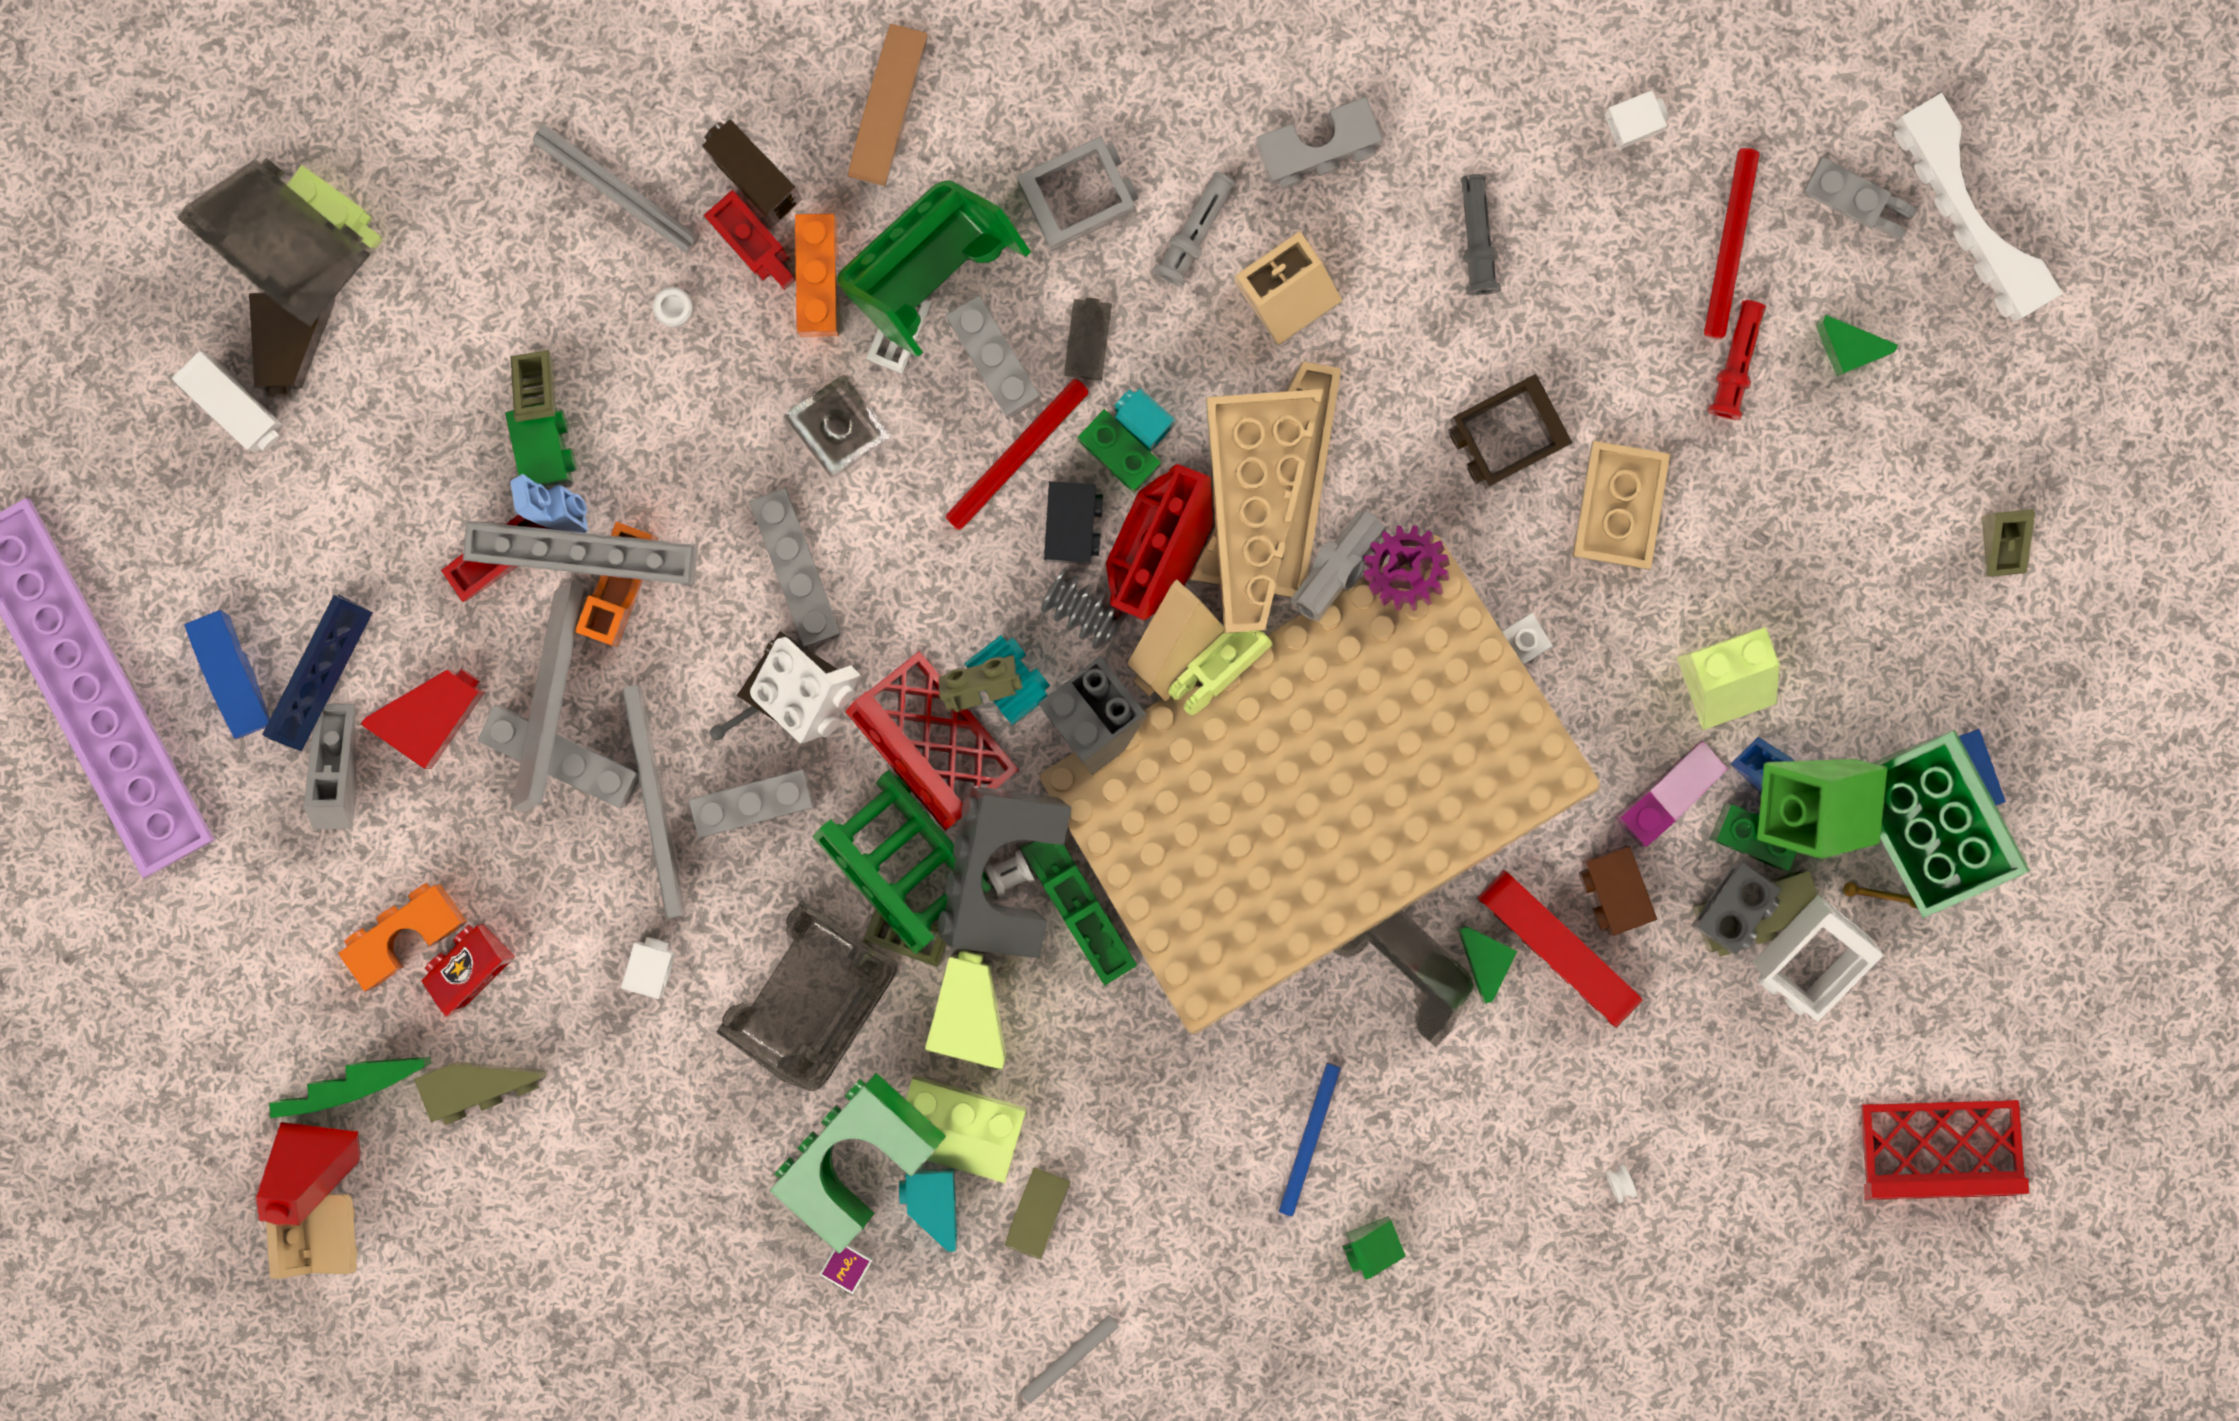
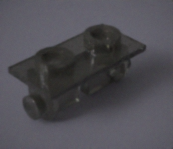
M1096 298L1073 300L1063 376L1102 381L1112 309L1111 303L1100 302V299Z

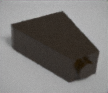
M329 289L249 293L254 387L267 391V397L291 396V389H302L335 304V293Z

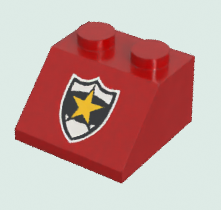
M470 924L467 925L452 940L456 946L446 956L440 952L424 968L428 974L421 982L439 1010L446 1017L461 1012L515 958L514 954L484 924L476 925L474 928Z

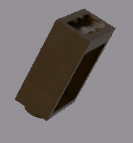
M731 119L725 124L718 122L705 134L704 139L706 142L702 147L709 158L774 226L802 200L792 182Z
M1537 374L1455 415L1450 419L1453 427L1448 429L1449 436L1458 450L1464 448L1470 459L1466 467L1472 480L1476 485L1482 482L1485 489L1572 444ZM1523 394L1549 445L1491 474L1465 423Z

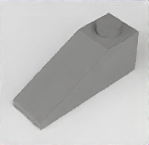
M326 704L312 731L304 809L313 829H352L356 801L355 704Z

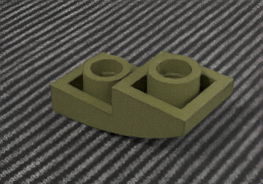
M1033 1168L1010 1227L1005 1247L1042 1260L1056 1227V1219L1070 1188L1069 1180L1038 1168Z

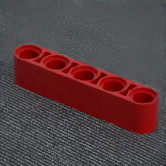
M1504 869L1477 897L1506 927L1514 931L1537 956L1544 959L1551 966L1550 968L1567 984L1574 987L1584 1000L1608 1019L1607 1021L1616 1029L1643 1001L1622 978Z

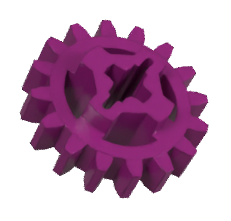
M1401 525L1397 526L1396 535L1393 537L1386 531L1382 532L1384 542L1379 544L1372 541L1370 544L1375 555L1364 557L1366 566L1370 567V569L1363 572L1366 581L1372 582L1369 585L1372 595L1381 593L1379 598L1384 606L1391 600H1394L1397 611H1401L1404 603H1409L1411 609L1415 611L1418 606L1417 601L1421 599L1427 605L1432 604L1429 594L1434 592L1441 595L1444 591L1439 581H1448L1450 577L1448 570L1444 569V567L1450 565L1448 555L1442 554L1445 550L1441 541L1433 543L1434 537L1429 530L1423 536H1420L1416 525H1413L1410 533H1404ZM1389 555L1388 565L1382 568L1385 558ZM1433 563L1431 574H1430V576L1428 577V579L1425 581V580H1424L1425 572H1426L1427 570L1431 569V565H1430V564ZM1407 564L1408 567L1413 569L1409 572H1406V570L1401 567Z

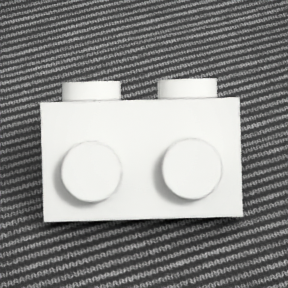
M783 637L775 641L751 687L750 695L756 703L802 744L819 737H828L837 729L840 723L838 718L844 707L854 698V688L861 675L852 666L826 674L788 638Z

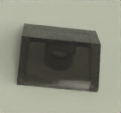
M844 374L783 416L831 478L852 467L891 436ZM842 388L878 436L874 438L837 389Z

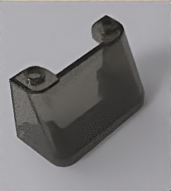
M267 157L262 163L255 158L188 203L176 218L268 297L311 327L371 254L359 245L363 238L344 223L339 229L280 179L285 172Z
M801 900L799 905L789 913L786 919V934L794 941L754 1003L752 1005L740 1003L731 1006L725 1012L722 1024L716 1032L781 1081L807 1091H816L830 1078L896 975L898 963L884 951L863 940L862 937L816 907Z
M1400 910L1333 952L1341 957L1348 958L1359 954L1369 943L1380 951L1421 990L1413 999L1418 1008L1415 1012L1414 1029L1436 1048L1450 1033L1473 993V979L1463 966L1403 910Z

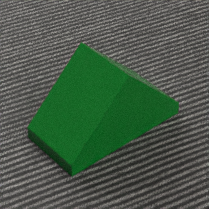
M1828 315L1821 317L1816 325L1837 377L1893 354L1898 347L1893 342Z
M1465 925L1457 927L1480 998L1485 1004L1492 1002L1517 951Z

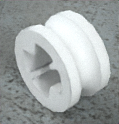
M1624 1164L1619 1165V1169L1616 1172H1612L1610 1169L1605 1171L1613 1194L1619 1204L1624 1202L1626 1196L1637 1197L1635 1186Z

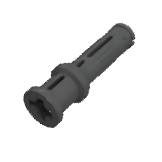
M1483 174L1469 175V179L1468 176H1463L1460 180L1463 191L1468 249L1464 251L1465 254H1463V262L1468 265L1469 286L1466 287V294L1472 296L1494 294L1501 291V284L1496 281L1495 260L1498 259V251L1495 250V247L1491 246L1485 184L1486 176Z

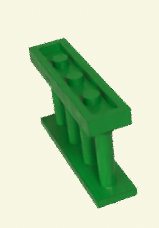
M887 770L876 782V785L882 790L879 795L843 825L840 823L836 825L832 819H829L812 837L916 955L935 938L930 932L932 930L931 925L939 919L940 913L945 911L948 896L945 892L921 914L918 912L914 914L904 902L906 901L905 895L943 862L952 871L954 870L956 861L954 844L910 795L911 790L898 775L894 776ZM893 803L908 821L870 854H862L852 843L854 842L853 836ZM919 833L932 847L933 851L898 882L888 884L878 873L880 871L879 866ZM984 870L981 879L983 894L992 888L987 883L988 877Z

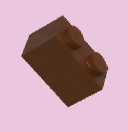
M1625 845L1581 861L1584 870L1579 872V877L1587 894L1593 892L1598 907L1593 908L1592 911L1600 930L1607 929L1608 935L1615 936L1658 920L1630 846Z

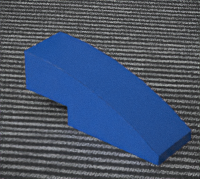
M218 610L184 624L203 675L234 739L237 740L264 729L270 720V716L247 654L242 651L231 617L222 610Z

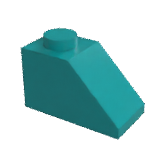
M954 1169L917 1170L911 1177L906 1173V1180H899L900 1204H907V1214L947 1252H956L957 1223Z

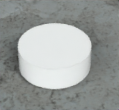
M670 287L657 294L653 302V311L656 318L665 326L679 327L691 318L693 304L686 292L679 288Z

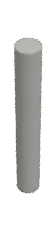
M1108 1315L1021 1391L1023 1397L1031 1404L1113 1333L1119 1325Z

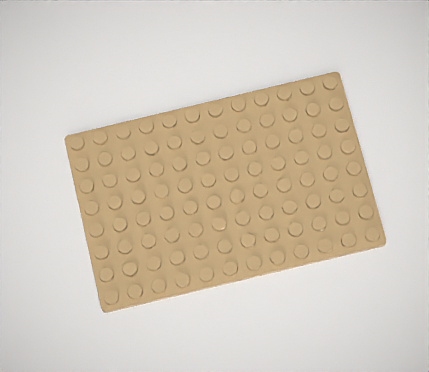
M1433 535V543L1438 541L1443 543L1439 536ZM1444 543L1445 550L1442 554L1448 555L1450 565L1444 567V569L1448 570L1450 577L1448 581H1439L1444 591L1441 595L1434 592L1429 594L1432 604L1427 605L1421 599L1417 601L1418 606L1415 611L1411 609L1409 603H1404L1401 611H1397L1394 600H1391L1384 606L1379 598L1381 593L1372 595L1369 589V585L1372 582L1366 581L1364 576L1349 590H1342L1320 621L1310 620L1301 614L1268 634L1267 637L1273 645L1216 697L1213 695L1210 703L1194 716L1189 715L1184 710V706L1187 700L1203 685L1199 680H1197L1194 688L1186 693L1185 696L1179 698V700L1170 697L1165 702L1161 699L1143 710L1147 717L1124 752L1094 775L1089 772L1075 752L1040 774V781L1049 796L1060 798L1072 807L1068 822L1070 832L1189 1033L1196 1034L1599 790V779ZM1433 563L1430 564V565H1431V569H1429V570H1427V571L1425 572V576H1424V580H1425V581L1428 579V577H1429L1430 574H1431ZM1407 564L1401 567L1404 568L1406 572H1409L1413 569L1408 567Z

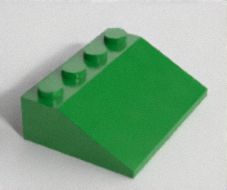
M1955 729L1873 762V764L1887 767L1880 838L1923 918L2029 873L2030 869Z

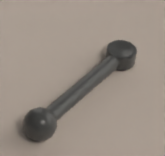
M751 706L722 726H713L710 730L711 738L721 740L725 736V732L759 710Z

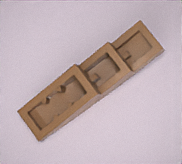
M890 23L863 113L848 170V177L886 186L904 129L906 113L915 88L917 72L925 50L928 33Z

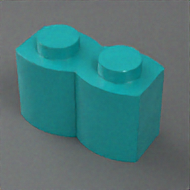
M1141 388L1135 393L1128 389L1114 405V411L1117 413L1115 415L1116 420L1150 452L1175 425L1176 419Z

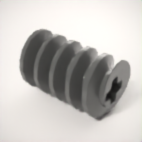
M1064 568L1044 596L1041 611L1046 613L1056 607L1054 620L1059 622L1068 616L1066 629L1069 631L1081 625L1079 638L1082 640L1094 634L1092 643L1094 649L1099 648L1105 643L1108 644L1128 616V613L1125 612L1119 617H1115L1116 608L1112 607L1111 604L1105 609L1102 607L1104 594L1101 593L1091 600L1089 596L1092 586L1088 584L1082 589L1077 590L1079 577L1075 575L1068 581H1065L1066 568Z

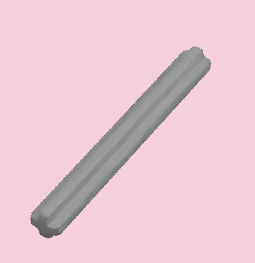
M543 125L537 130L533 137L535 145L684 252H689L698 239L696 233L547 126Z

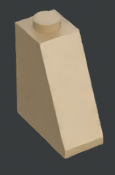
M1178 580L1171 585L1127 663L1137 674L1132 681L1149 697L1155 692L1165 702L1171 697L1168 694L1169 687L1188 669L1187 665L1224 633V626Z

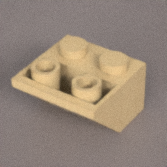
M1301 231L1236 274L1234 283L1277 345H1280L1342 302L1323 263Z

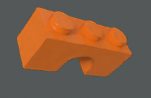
M795 214L797 333L800 337L839 336V297L836 281L838 220L835 214Z
M617 521L610 535L648 540L659 539L652 534ZM601 575L595 591L591 596L588 595L575 632L611 646L619 647L643 580Z
M428 883L421 885L408 895L411 902L399 910L395 905L375 918L379 923L367 933L364 928H361L344 940L347 947L338 952V955L364 992L374 989L404 967L394 952L395 938L403 929L408 928L417 931L428 946H432L467 923V920L441 884L433 885L432 887Z

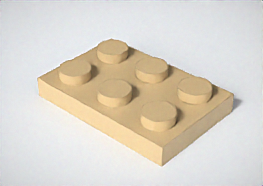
M1599 441L1591 442L1572 557L1646 570L1651 569L1670 460L1669 453Z

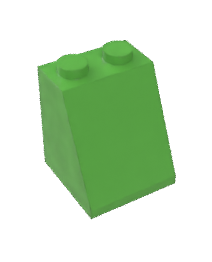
M1858 759L1764 763L1757 840L1820 859L1879 844L1887 767Z

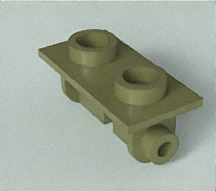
M1014 655L1004 658H991L984 664L967 669H954L946 675L939 677L940 700H944L947 710L954 709L955 712L983 704L980 691L986 690L991 702L1016 695V690L1023 688L1019 674H1016Z

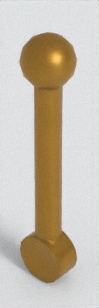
M1848 882L1843 887V892L1848 897H1854L1856 894L1908 903L1910 907L1918 909L1911 895L1858 887L1854 882Z

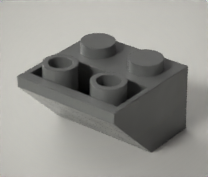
M1101 656L1038 703L1045 715L1092 775L1124 752L1147 717L1143 709Z

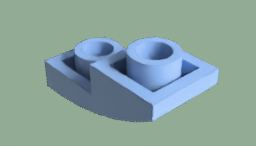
M524 474L510 481L514 508L517 514L550 529L588 532L585 516L587 514V507L584 500L578 494H573L560 484L546 490L543 485L535 483Z

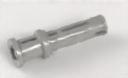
M1215 171L1213 173L1211 181L1181 233L1175 234L1170 238L1169 243L1171 246L1161 264H1156L1153 268L1155 274L1178 287L1184 286L1186 282L1184 276L1193 260L1200 258L1202 254L1200 244L1232 188L1236 185L1232 179L1220 172Z

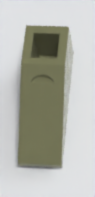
M454 1062L419 1076L414 1081L430 1122L442 1119L444 1125H448L467 1117L465 1113L467 1108L479 1104L481 1111L502 1103V1094L515 1090L517 1096L540 1088L537 1080L546 1077V1073L543 1070Z

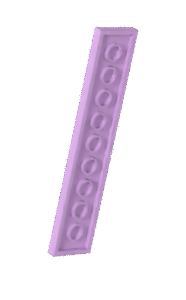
M25 498L1 511L0 616L142 878H147L212 843L215 839L31 499Z

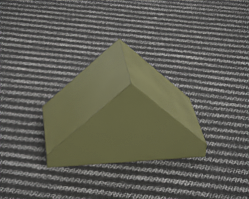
M2033 509L1992 513L1981 517L1988 577L2027 573L2035 519Z

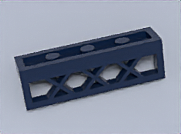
M333 595L262 733L264 737L302 752L373 614L372 611L344 596Z

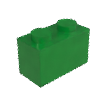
M555 405V416L519 422L515 421L514 410L505 412L518 476L524 474L535 483L541 484L544 487L573 482L571 472L577 471V465L572 448H565L563 434L569 433L564 411H557V406Z

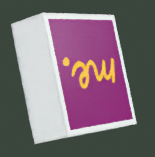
M847 1245L840 1254L836 1250L832 1251L819 1275L853 1294L873 1259L854 1247Z

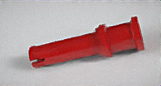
M1742 300L1724 370L1722 369L1720 373H1717L1716 381L1719 384L1714 402L1708 406V413L1730 420H1741L1743 413L1740 411L1745 389H1749L1751 385L1748 371L1760 325L1766 311V305L1757 301Z

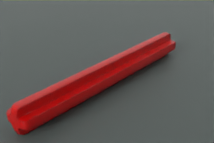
M1741 148L1737 153L1704 328V335L1709 338L1723 339L1727 332L1760 157L1759 151L1755 149Z
M1073 379L946 514V520L955 529H963L1085 399L1089 393L1088 388L1078 379Z

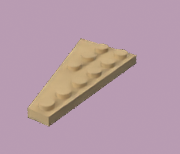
M1301 362L1286 390L1324 389L1305 461L1306 465L1292 522L1290 523L1284 555L1276 580L1277 584L1274 595L1292 598L1308 577L1341 368ZM1216 526L1188 578L1190 581L1221 586Z
M1324 389L1215 396L1205 399L1224 634L1263 631L1266 629L1277 584L1276 580L1284 555L1290 523L1292 522L1306 465L1305 461Z

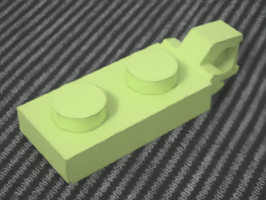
M303 165L299 167L279 195V197L343 243L346 242L353 246L356 240L359 239L370 248L376 249L383 240L379 234L367 226L372 217L366 214L367 211Z

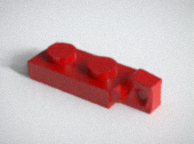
M733 190L703 215L751 271L763 281L771 275L783 290H786L796 281L783 265L789 259V256L784 252L783 246Z

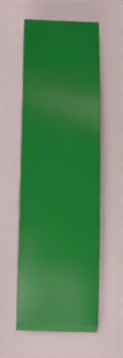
M1029 841L1021 846V851L1103 985L1109 984L1138 966L1065 845Z
M431 1056L345 1065L346 1079L314 1081L307 1084L308 1097L278 1099L270 1102V1118L312 1113L350 1103L397 1084L431 1065Z

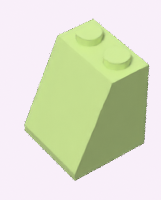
M1766 627L1748 631L1676 657L1702 730L1777 704L1780 664Z
M961 949L959 955L952 954L948 959L925 1050L1003 1069L1007 1055L991 964L983 961L984 954Z

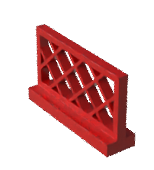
M918 651L873 688L858 697L845 713L940 826L947 831L962 818L963 803L954 793V780L973 782L974 786L981 787V784H988L986 788L997 789L1018 772L1019 769L968 708L958 712L951 709L950 719L931 716L932 698L940 699V675L922 653ZM915 664L926 676L925 689L906 686L907 671ZM899 678V685L892 684ZM881 691L898 693L897 711L884 710L874 697ZM905 694L925 697L924 715L904 712ZM904 720L923 723L922 741L909 740L903 733ZM930 724L950 726L949 745L930 742ZM957 728L970 729L975 734V749L956 746ZM929 750L949 753L948 771L935 770L928 762ZM956 754L975 756L974 775L955 772ZM982 757L996 759L1005 772L998 778L981 776Z
M2019 1100L1861 1105L1866 1177L1864 1200L1996 1197L2030 1194L2029 1178H2025ZM1994 1109H2010V1126L2002 1135L1985 1122ZM1956 1110H1964L1976 1121L1963 1137L1946 1123L1947 1119ZM1973 1110H1986V1111H1985V1112L1983 1113V1115L1980 1117V1116H1979L1978 1114H1976ZM1917 1111H1925L1937 1122L1924 1138L1907 1124ZM1934 1111H1947V1112H1946V1114L1941 1118V1117L1938 1116ZM1886 1112L1898 1125L1883 1139L1872 1129L1871 1113ZM1895 1112L1909 1113L1901 1119ZM1979 1126L1996 1140L1984 1156L1967 1142ZM1940 1127L1957 1141L1945 1157L1928 1143ZM1901 1128L1918 1142L1917 1146L1906 1158L1889 1144ZM2010 1134L2012 1145L2006 1141ZM1873 1138L1879 1143V1146L1875 1150ZM2000 1145L2012 1154L2014 1171H1999L1988 1161ZM1961 1146L1978 1160L1975 1166L1965 1173H1961L1949 1162ZM1922 1147L1939 1161L1929 1174H1921L1909 1163ZM1883 1148L1900 1162L1899 1166L1890 1175H1876L1875 1157ZM1984 1165L1990 1172L1977 1171ZM1945 1166L1951 1173L1938 1172ZM1904 1167H1905V1168L1908 1169L1912 1174H1899V1173H1900V1172L1904 1169Z

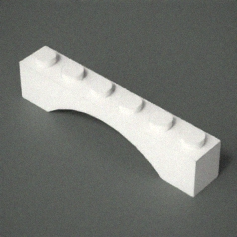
M1940 93L1894 122L1897 128L1894 131V135L1898 144L1904 151L1910 149L1917 161L1914 164V169L1919 179L1924 184L1930 183L1937 196L1934 198L1937 209L1945 218L1951 217L1957 227L1954 235L1958 244L1965 251L1970 249L1978 262L1974 264L1978 277L1984 284L1990 283L1996 292L1997 297L1994 298V302L1999 312L2005 318L2010 316L2012 321L2015 322L2062 295V291L2043 260L2027 255L2006 243L1988 227L1975 209L1966 190L1960 167L1959 144L1962 125L1944 95Z

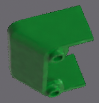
M946 180L932 186L840 271L837 283L855 305L889 340L919 357L923 351L913 339V336L916 334L921 322V317L915 308L968 259L976 263H989L996 260L1005 247L1024 257H1027L1031 251L1001 207L953 181Z

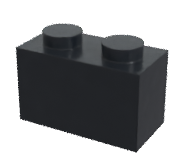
M1049 481L1044 549L1045 562L1091 565L1092 556H1099L1101 533H1093L1094 517L1102 518L1103 494H1096V484Z

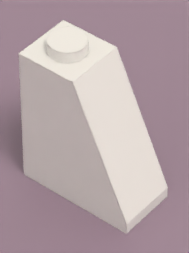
M199 351L171 378L247 450L257 453L261 449L265 452L279 440L280 435L277 432L283 425L219 359Z

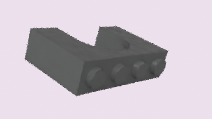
M971 786L969 797L964 799L962 805V818L964 820L961 835L956 837L954 843V856L956 858L953 873L948 875L946 881V894L948 896L945 911L940 913L938 919V932L943 941L951 948L1032 958L1040 957L1047 920L1035 910L988 903L982 891V873L989 857L998 848L1009 842L1029 840L1064 845L1071 806L1057 797Z

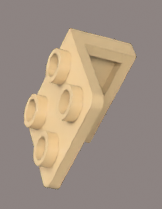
M328 1194L299 1226L288 1224L274 1225L266 1222L270 1278L281 1279L310 1273L351 1274L356 1271L355 1210L349 1194Z

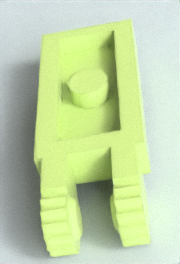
M1262 631L1223 633L1187 665L1188 669L1171 684L1168 694L1173 699L1179 700V698H1182L1191 691L1197 680H1199L1203 685L1187 700L1184 706V710L1189 715L1194 716L1210 703L1213 695L1216 697L1273 644Z

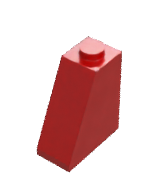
M461 668L458 673L453 670H445L365 717L360 725L423 769H432L485 692L477 688L480 680Z
M280 1122L256 1194L259 1221L269 1222L274 1225L288 1224L299 1226L360 1161L361 1151L358 1131Z

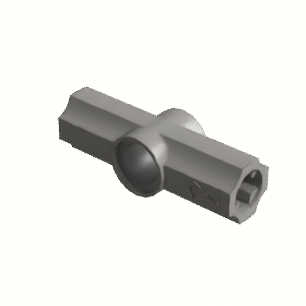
M1358 510L1335 542L1329 541L1321 548L1315 558L1312 572L1291 598L1292 605L1308 619L1320 621L1342 590H1349L1358 581L1365 566L1364 557L1372 552L1370 544L1372 541L1380 542L1383 538L1382 532L1386 531V526L1370 512Z

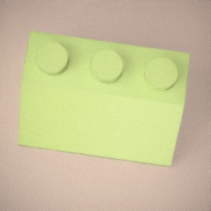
M914 1075L906 1100L946 1135L927 1161L1005 1183L1027 1108Z

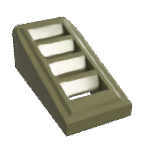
M549 350L510 356L515 421L555 416V371ZM542 386V387H536V388L525 389V388H529V387ZM544 395V396H542V397L524 399V398H526V397Z
M876 909L874 910L863 939L864 941L938 967L947 944L940 938L938 925H931L932 930L930 932L936 933L937 937L930 955L922 953L924 948L915 955L903 940H901L900 944L893 942L896 932L891 926L885 938L878 936L884 918Z

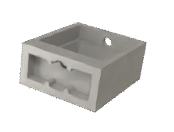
M1102 136L1017 176V182L1051 252L1135 212L1133 201L1139 199L1137 192L1129 178L1122 180L1117 166L1122 164L1113 143L1106 145ZM1097 153L1120 203L1060 231L1037 181Z

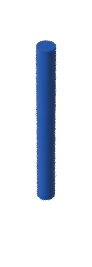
M1326 1063L1278 1211L1282 1214L1294 1216L1341 1067Z

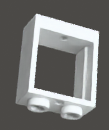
M1817 895L1759 954L1753 963L1761 974L1758 981L1767 991L1773 995L1780 992L1786 997L1784 1000L1795 1013L1802 1016L1806 1012L1818 1022L1884 955L1867 933ZM1824 927L1849 948L1805 991L1780 970Z

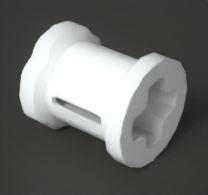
M1021 850L1015 852V857L993 866L990 863L985 866L999 897L1005 895V890L1022 882L1032 883L1035 881Z

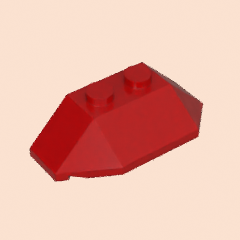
M1175 464L1169 469L1168 473L1156 478L1138 492L1106 560L1112 607L1145 621L1157 612L1171 585L1176 580L1185 587L1213 526L1211 478L1209 476Z

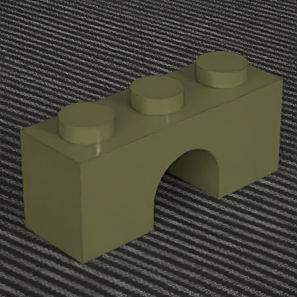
M1809 870L1797 871L1770 880V882L1782 889L1777 895L1780 903L1768 919L1762 917L1754 930L1758 932L1755 939L1756 944L1774 940L1778 936L1777 931L1785 929L1818 895ZM1708 901L1692 906L1696 918ZM1731 915L1725 916L1719 923L1720 933L1724 937L1732 936L1737 930V922ZM1702 934L1707 951H1718L1719 956L1732 954Z

